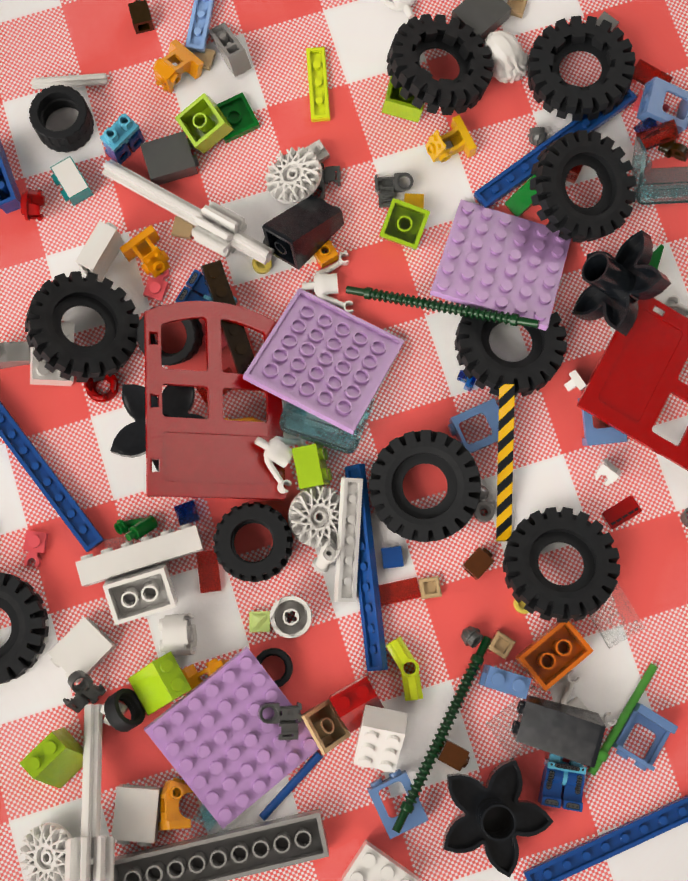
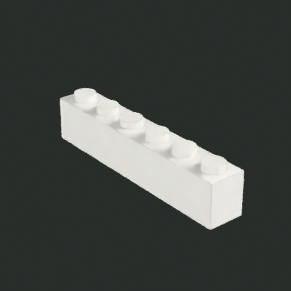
M192 523L180 526L181 530L173 532L172 529L160 532L161 536L155 538L152 535L140 538L141 542L139 543L126 542L121 544V548L113 550V548L101 550L100 555L93 556V554L81 556V560L75 562L81 585L87 587L203 551L205 549L199 528L196 525L192 526Z

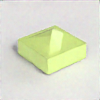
M270 611L249 612V632H270Z

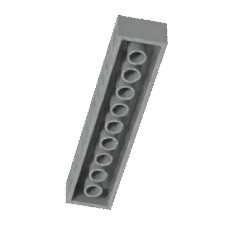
M319 808L115 856L114 881H228L329 857V848L321 810Z

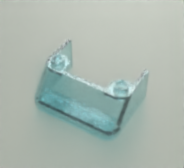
M636 137L632 159V175L636 178L634 192H636L637 202L642 205L688 203V167L651 168L652 161L647 156V150L640 137Z
M372 399L365 412L361 426H357L353 435L333 425L306 417L305 410L289 402L285 404L279 425L281 430L287 434L350 454L357 450L372 412L374 399Z

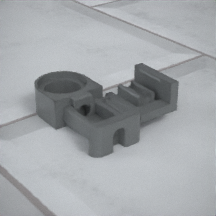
M321 163L322 178L317 189L321 190V195L317 198L325 199V183L328 184V182L334 181L335 184L341 186L340 166L324 167V164ZM335 171H337V180H335Z
M395 173L394 177L378 178L377 174L375 175V192L378 193L379 208H389L393 195H396V192H405L411 189L414 180L409 173ZM401 177L409 178L410 185L408 187L400 186L399 179Z
M75 671L67 680L70 688L76 693L74 694L75 697L73 699L70 698V700L64 698L63 702L67 707L79 713L89 703L88 699L94 704L99 700L98 697L100 695L103 696L106 690L102 684L99 686L95 685L92 678L85 672ZM83 678L80 684L74 685L77 679Z
M297 702V705L280 706V703H265L260 706L258 717L266 724L280 723L281 734H279L278 740H298V723H296V719L297 722L302 721L300 710H302L301 703ZM267 707H271L274 710V716L269 720L264 719L262 715L263 710Z

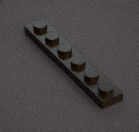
M221 260L202 265L201 270L212 301L236 305ZM222 320L221 327L237 373L244 374L254 359L244 326Z

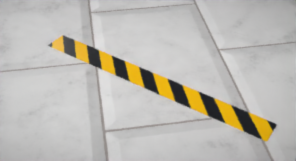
M514 384L499 385L496 541H509L512 533Z

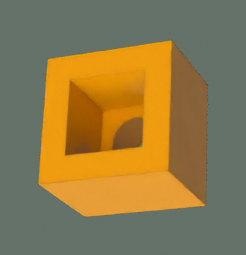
M328 240L314 254V257L323 269L337 261L339 254L331 241ZM326 249L329 250V252L326 254L322 253V251Z

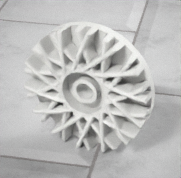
M293 147L290 148V151L286 149V155L279 152L280 157L275 156L277 159L275 164L270 161L271 165L268 166L270 172H265L267 175L265 180L268 182L265 185L271 195L279 202L286 204L301 202L312 195L320 184L322 178L321 163L313 152L309 149L306 151L304 147H298V151H295Z
M323 486L307 488L299 492L291 502L288 511L289 527L294 537L302 544L322 548L327 541H329L328 546L335 543L334 541L338 538L340 495L336 494L335 490Z
M44 823L29 830L30 833L24 836L25 839L22 840L26 845L19 849L22 852L19 856H25V860L20 862V865H24L22 870H28L29 872L24 877H29L28 881H65L66 841L72 838L71 834L64 827L56 823Z

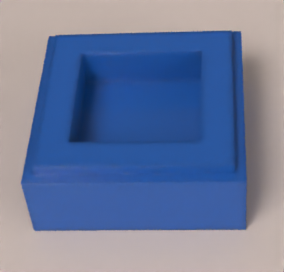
M401 546L381 548L383 569L404 567Z

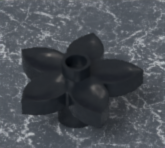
M643 230L637 232L624 242L616 257L605 251L587 254V259L582 267V278L590 286L578 298L572 314L588 321L604 317L610 327L626 336L637 319L638 300L654 298L672 284L665 274L649 265L653 254L651 236Z
M122 384L124 407L135 422L124 426L113 440L110 451L122 457H140L146 454L145 387L135 384ZM172 385L165 387L162 392V413L165 417L207 419L201 415L189 414L195 400L194 387ZM151 395V407H158L157 396ZM152 459L156 470L159 472V460Z
M514 758L504 761L495 767L490 773L485 786L470 775L460 773L447 774V788L450 797L455 805L463 811V814L454 818L448 825L442 844L443 850L454 853L471 852L483 844L484 852L490 863L497 871L509 878L516 868L519 858L516 836L530 837L545 831L554 822L546 811L537 804L528 800H518L522 791L523 781L520 768Z

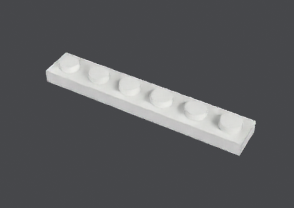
M341 477L337 550L340 546L342 548L336 559L334 601L356 602L363 489L362 478Z

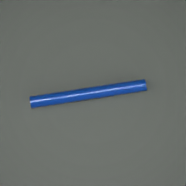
M318 751L259 814L264 821L323 758Z

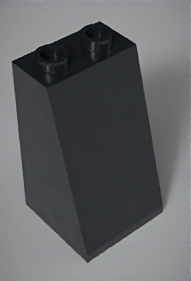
M310 195L262 226L267 246L274 249L272 255L299 270L344 225L342 210L337 206L328 204L322 198Z
M527 695L526 699L519 700L517 706L518 719L513 721L511 729L517 742L595 768L606 728L598 713Z

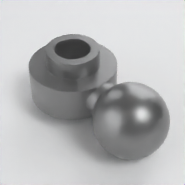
M481 485L480 499L474 516L479 522L486 523L494 517L495 509L490 502L486 501L489 491L483 485ZM485 509L488 515L483 516L480 511Z

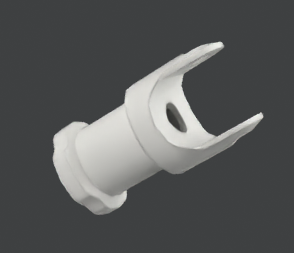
M327 541L320 549L319 556L315 557L312 561L315 571L319 573L327 572L330 564L335 562L339 556L341 546L336 550L328 546L329 541Z

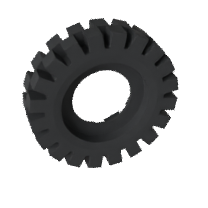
M423 14L419 20L415 16L408 19L407 24L403 23L399 27L387 54L386 62L388 63V76H392L391 83L395 89L402 87L399 94L405 100L415 96L412 105L421 109L424 102L428 103L427 112L436 114L439 107H441L442 115H452L454 109L457 114L464 113L468 107L472 109L477 105L492 79L494 61L490 59L492 53L489 47H482L485 40L480 34L471 38L474 29L466 24L461 30L458 28L460 24L458 19L452 17L449 24H446V15L436 14L433 20L430 14ZM429 49H441L450 53L459 64V75L454 80L440 78L437 81L433 79V75L420 66L421 54Z
M571 16L570 24L566 22L565 18L558 20L555 23V29L549 25L543 30L542 37L538 35L530 51L527 77L530 91L534 90V99L537 103L544 101L543 109L549 113L557 109L556 117L566 119L567 114L570 113L572 114V121H582L584 114H587L588 120L598 118L600 111L605 116L612 112L614 105L617 107L624 100V96L629 91L635 71L634 64L636 59L635 52H631L632 44L629 39L623 40L624 33L618 27L611 32L612 23L603 20L600 26L596 25L597 17L588 16L586 23H582L581 16ZM576 51H584L594 55L602 67L599 79L587 87L566 83L559 72V65L565 56Z
M578 130L555 140L540 152L537 157L539 161L533 164L531 174L536 175V177L530 180V190L537 191V194L531 196L533 206L540 205L542 208L537 212V215L541 221L549 219L546 227L552 233L560 230L558 237L565 240L573 238V242H589L615 232L616 229L626 222L624 218L630 216L633 207L628 204L635 202L636 192L629 190V188L636 186L635 176H627L626 173L633 169L631 162L628 160L622 163L620 160L626 153L620 146L612 149L615 141L608 136L601 139L602 133L591 131L587 134V130ZM578 165H586L594 169L603 187L599 202L590 208H583L573 203L566 191V177L569 171Z
M72 271L69 277H66L65 273L56 275L53 282L47 280L42 284L40 291L37 290L26 314L25 332H28L26 340L29 348H35L33 355L39 362L44 359L46 361L45 368L53 373L56 369L61 371L59 377L70 380L71 376H76L77 382L87 383L89 378L96 382L103 380L106 375L111 377L119 371L120 367L123 368L137 346L136 331L140 320L138 314H133L136 308L131 299L128 301L124 300L127 293L121 287H118L116 290L111 288L114 283L106 277L102 283L97 281L98 274L88 272L86 278L82 277L81 271ZM76 306H85L99 313L105 323L103 339L92 346H80L71 342L64 335L61 328V319L67 310Z
M557 312L551 314L546 331L523 326L529 332L532 339L531 352L523 360L509 362L495 355L489 343L490 333L495 326L500 324L499 321L494 323L493 320L488 322L487 319L483 321L482 318L477 320L476 317L472 319L470 316L466 318L463 315L455 334L457 335L454 341L455 350L458 351L456 358L459 366L465 365L463 372L468 379L475 377L477 379L475 385L482 390L485 386L490 387V394L499 396L500 384H514L515 398L518 393H521L522 397L530 395L535 389L538 391L543 388L560 368L565 358L563 355L567 351V342L563 341L567 336L565 326L559 327L562 319Z
M421 430L405 433L399 438L396 437L389 442L385 449L381 450L370 471V500L372 507L376 510V515L389 530L408 540L431 542L442 540L455 534L468 523L479 503L481 480L474 458L463 444L441 432ZM419 464H431L438 467L447 479L448 488L445 498L437 506L428 509L412 505L406 499L403 492V480L406 473L412 467Z
M556 507L546 508L542 514L539 510L530 514L527 520L524 518L517 525L516 530H513L503 555L505 556L502 562L503 572H506L505 582L508 589L512 588L514 590L512 596L518 603L523 601L526 604L524 609L531 614L537 611L540 613L539 618L550 621L553 617L557 618V622L567 623L572 618L575 622L584 619L588 614L592 615L598 611L614 591L618 582L616 578L620 575V564H617L620 558L618 549L612 548L611 545L614 540L610 533L603 534L601 532L604 527L597 520L593 523L588 521L590 515L580 511L577 516L573 514L572 508L563 507L561 512H557ZM556 542L566 543L573 546L580 553L584 569L581 577L576 582L569 585H557L543 576L539 569L538 559L541 551L547 545Z
M0 572V608L10 618L11 634L7 642L0 647V684L17 679L25 674L26 669L33 667L38 661L36 659L37 655L42 654L46 644L43 641L44 637H48L49 626L45 625V620L49 619L47 609L42 608L41 604L44 602L40 595L34 593V588L29 583L20 580L17 576Z

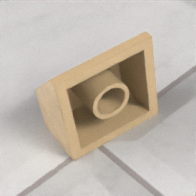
M330 699L314 706L301 716L322 755H325L351 736Z

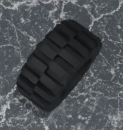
M254 502V504L242 503V506L231 508L232 511L222 516L223 519L217 524V531L213 536L215 544L213 549L219 564L222 565L227 573L246 582L266 581L279 574L283 567L287 565L293 551L292 532L286 519L271 506L263 505L259 502ZM250 523L265 526L273 538V546L267 557L257 562H249L242 559L237 554L234 546L237 532L243 526Z

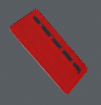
M630 495L604 511L602 515L611 529H614L639 514L642 509L634 497Z

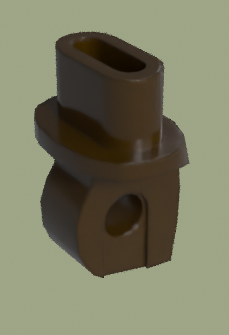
M665 137L660 143L658 151L665 153L664 156L667 158L674 157L686 162L688 159V148L681 143H676V138L670 140Z

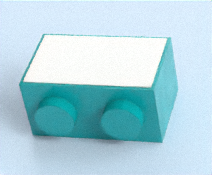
M71 156L50 167L54 173L51 175V178L56 186L61 185L63 188L60 193L66 202L70 200L72 205L75 206L94 195Z

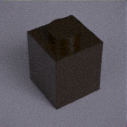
M136 0L133 3H129L128 7L136 34L155 30L147 0Z

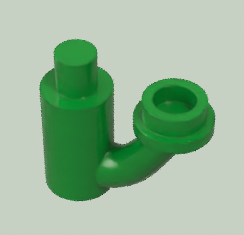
M151 515L146 518H136L127 521L119 519L114 524L117 533L125 534L128 541L138 540L158 527L156 519Z

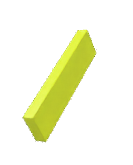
M325 47L306 48L311 122L330 121Z

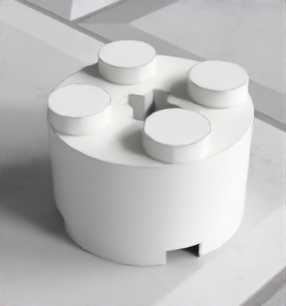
M286 596L279 599L273 605L270 612V622L274 631L280 636L296 638L305 634L310 628L312 611L303 599L296 596ZM294 611V616L297 617V620L291 621V623L287 622L288 617H286V614H291Z
M192 613L165 615L164 618L159 619L158 626L159 630L162 631V640L159 641L161 653L165 652L167 654L171 651L174 657L195 654L192 648L197 647L196 624H191L190 619L194 618Z

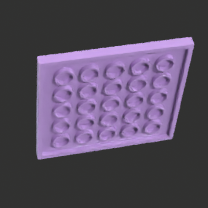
M461 199L429 295L461 305L464 304L465 306L470 305L471 308L473 306L476 309L481 307L482 310L484 308L487 311L492 309L493 312L498 310V313L503 311L504 314L509 312L510 315L516 313L520 317L540 320L538 329L546 331L571 239L565 240L558 237L560 230L552 233L546 225L491 208H485L484 206Z
M299 288L245 371L243 379L353 435L405 340Z
M247 646L144 728L147 735L222 829L319 749L303 719L301 722H297L296 719V723H298V740H278V736L281 734L280 723L266 724L259 719L258 710L265 703H280V706L293 705ZM271 707L265 708L262 712L263 718L271 719L274 716V710Z

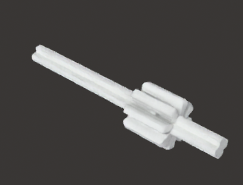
M112 159L104 163L103 175L194 225L192 236L196 242L223 257H228L230 253L239 250L264 265L272 259L274 249L243 233L247 229V223H245V218L213 201L209 203V206L205 205L200 209Z
M87 704L84 706L81 837L69 838L66 841L65 881H114L115 838L112 836H100L103 714L100 713L102 704Z

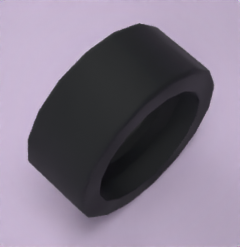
M270 648L264 650L256 657L260 664L269 656H278L284 661L285 673L280 679L274 681L278 687H281L289 681L293 673L291 658L281 649Z
M122 688L109 696L105 701V717L109 724L120 732L130 731L141 724L145 718V710L136 693L131 689ZM119 700L124 702L129 708L131 720L127 719L120 711Z

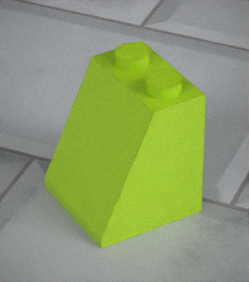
M171 651L128 678L148 716L192 689Z
M63 727L52 731L19 764L34 780L61 789L83 767V747Z

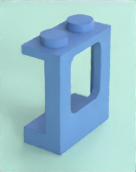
M654 77L645 83L636 118L644 121L650 117L672 127V135L676 136L688 128V91L661 78ZM666 92L682 99L676 117L663 111Z
M495 398L451 417L449 420L450 424L448 425L451 435H455L457 440L463 444L470 454L498 442L499 406ZM483 414L492 430V434L477 442L468 444L459 424L476 415Z
M582 410L585 437L582 438L583 446L628 442L627 435L613 427L595 428L592 415Z
M484 664L478 684L526 699L532 678Z
M637 703L612 747L617 749L616 754L627 760L630 757L635 760L634 765L641 770L646 771V769L654 771L655 767L653 764L670 733L675 734L678 726L643 704ZM637 723L655 734V739L643 759L623 747L632 728Z
M400 769L395 770V773H389L390 777L383 781L381 778L374 780L370 783L371 787L367 788L390 839L429 820L419 798H416L417 803L413 804L414 810L412 814L409 813L400 834L392 830L398 815L395 817L388 815L379 796V791L399 781L403 784L407 795H409L407 791L411 790L410 785L412 783L406 770L401 771Z

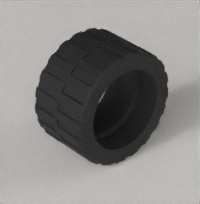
M53 85L44 88L31 102L29 108L30 122L42 143L49 149L68 153L78 150L90 140L94 131L93 116L84 97L77 90L70 86ZM66 107L78 111L76 121L69 128L62 131H52L46 128V122L54 111Z
M143 316L137 327L136 338L139 348L145 356ZM199 319L181 321L187 333L186 343L181 351L173 354L166 353L161 349L162 366L183 363L198 353L203 338V327ZM150 333V344H157L155 335Z

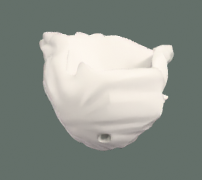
M503 30L490 32L483 47L488 46L492 53L490 59L494 61L493 77L503 83L519 81L521 77L526 75L528 70V55L523 51L521 44L513 34Z

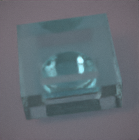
M204 805L201 806L193 820L209 832L217 822Z

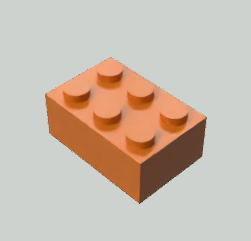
M570 621L567 623L556 622L516 655L515 658L542 691H547L594 650Z

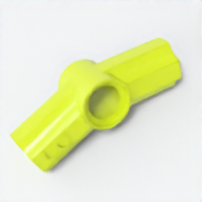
M400 636L385 646L400 669L405 701L423 699L419 665ZM407 662H412L415 666V670L411 674L404 672V665Z

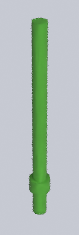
M650 663L620 714L616 725L613 726L599 750L595 768L589 767L588 772L595 776L601 764L608 759V752L658 669L654 664Z

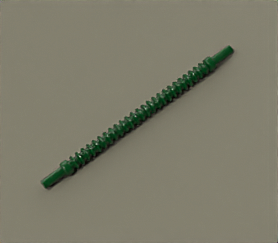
M352 286L346 287L347 294L364 296V299L368 300L373 298L374 301L378 299L379 302L382 300L385 303L389 301L390 304L394 302L395 305L399 303L401 306L405 304L406 307L410 305V307L413 308L415 306L417 309L421 307V309L426 308L428 311L432 309V311L437 310L439 313L443 311V313L448 312L450 315L452 313L454 315L459 314L461 317L465 315L466 318L468 316L472 319L476 317L477 320L482 318L483 321L487 319L488 322L493 320L494 323L499 321L500 324L504 322L505 325L510 323L511 326L523 325L538 328L540 320L520 317L516 313L511 315L509 312L504 314L503 311L498 313V310L493 312L492 309L487 311L486 308L482 310L481 307L478 309L475 306L470 308V305H467V307L464 304L459 306V303L454 305L451 302L448 304V301L443 303L440 300L437 302V299L432 301L431 298L428 300L426 297L421 299L420 296L417 298L415 295L410 297L409 294L405 296L404 293L401 295L398 292L394 294L393 291L389 293L387 290L385 292L383 290L378 291V289L373 290L370 287L365 289Z
M487 636L483 637L476 654H472L470 659L472 662L468 663L469 668L465 669L467 673L463 674L464 679L460 680L462 684L458 685L459 690H455L457 694L456 696L453 695L454 700L450 701L451 706L447 707L449 711L445 712L446 717L442 718L444 721L440 723L441 728H437L438 734H434L436 738L435 740L432 739L433 744L429 745L430 750L426 751L428 755L424 756L425 761L421 762L422 767L418 768L420 772L416 773L417 778L413 779L414 784H411V790L407 791L409 795L405 796L406 801H402L400 805L401 811L392 830L399 834L409 813L412 814L414 810L413 804H416V798L420 797L418 793L422 792L421 787L425 786L424 781L428 780L426 776L430 775L429 770L433 769L432 764L436 763L434 760L438 758L437 753L441 752L440 747L444 746L442 743L446 741L445 736H449L448 730H452L450 726L454 725L453 719H457L455 715L459 714L458 709L462 708L461 703L465 702L463 698L467 697L466 692L470 691L468 689L469 686L472 687L471 681H475L473 677L477 676L476 671L480 670L479 665L481 666L484 662L483 656L491 642V639Z

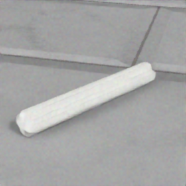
M105 73L32 78L31 86L34 90L48 88L53 85L70 87L106 85L108 79Z

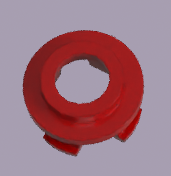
M26 188L25 192L22 193L20 203L21 214L24 215L26 221H30V219L43 220L44 215L40 214V206L45 205V196L42 195L43 190Z
M106 375L103 379L110 383V390L106 394H99L96 390L97 383L100 381L94 382L92 378H89L87 383L84 382V388H86L88 396L100 403L112 400L119 390V382L115 375L111 377Z

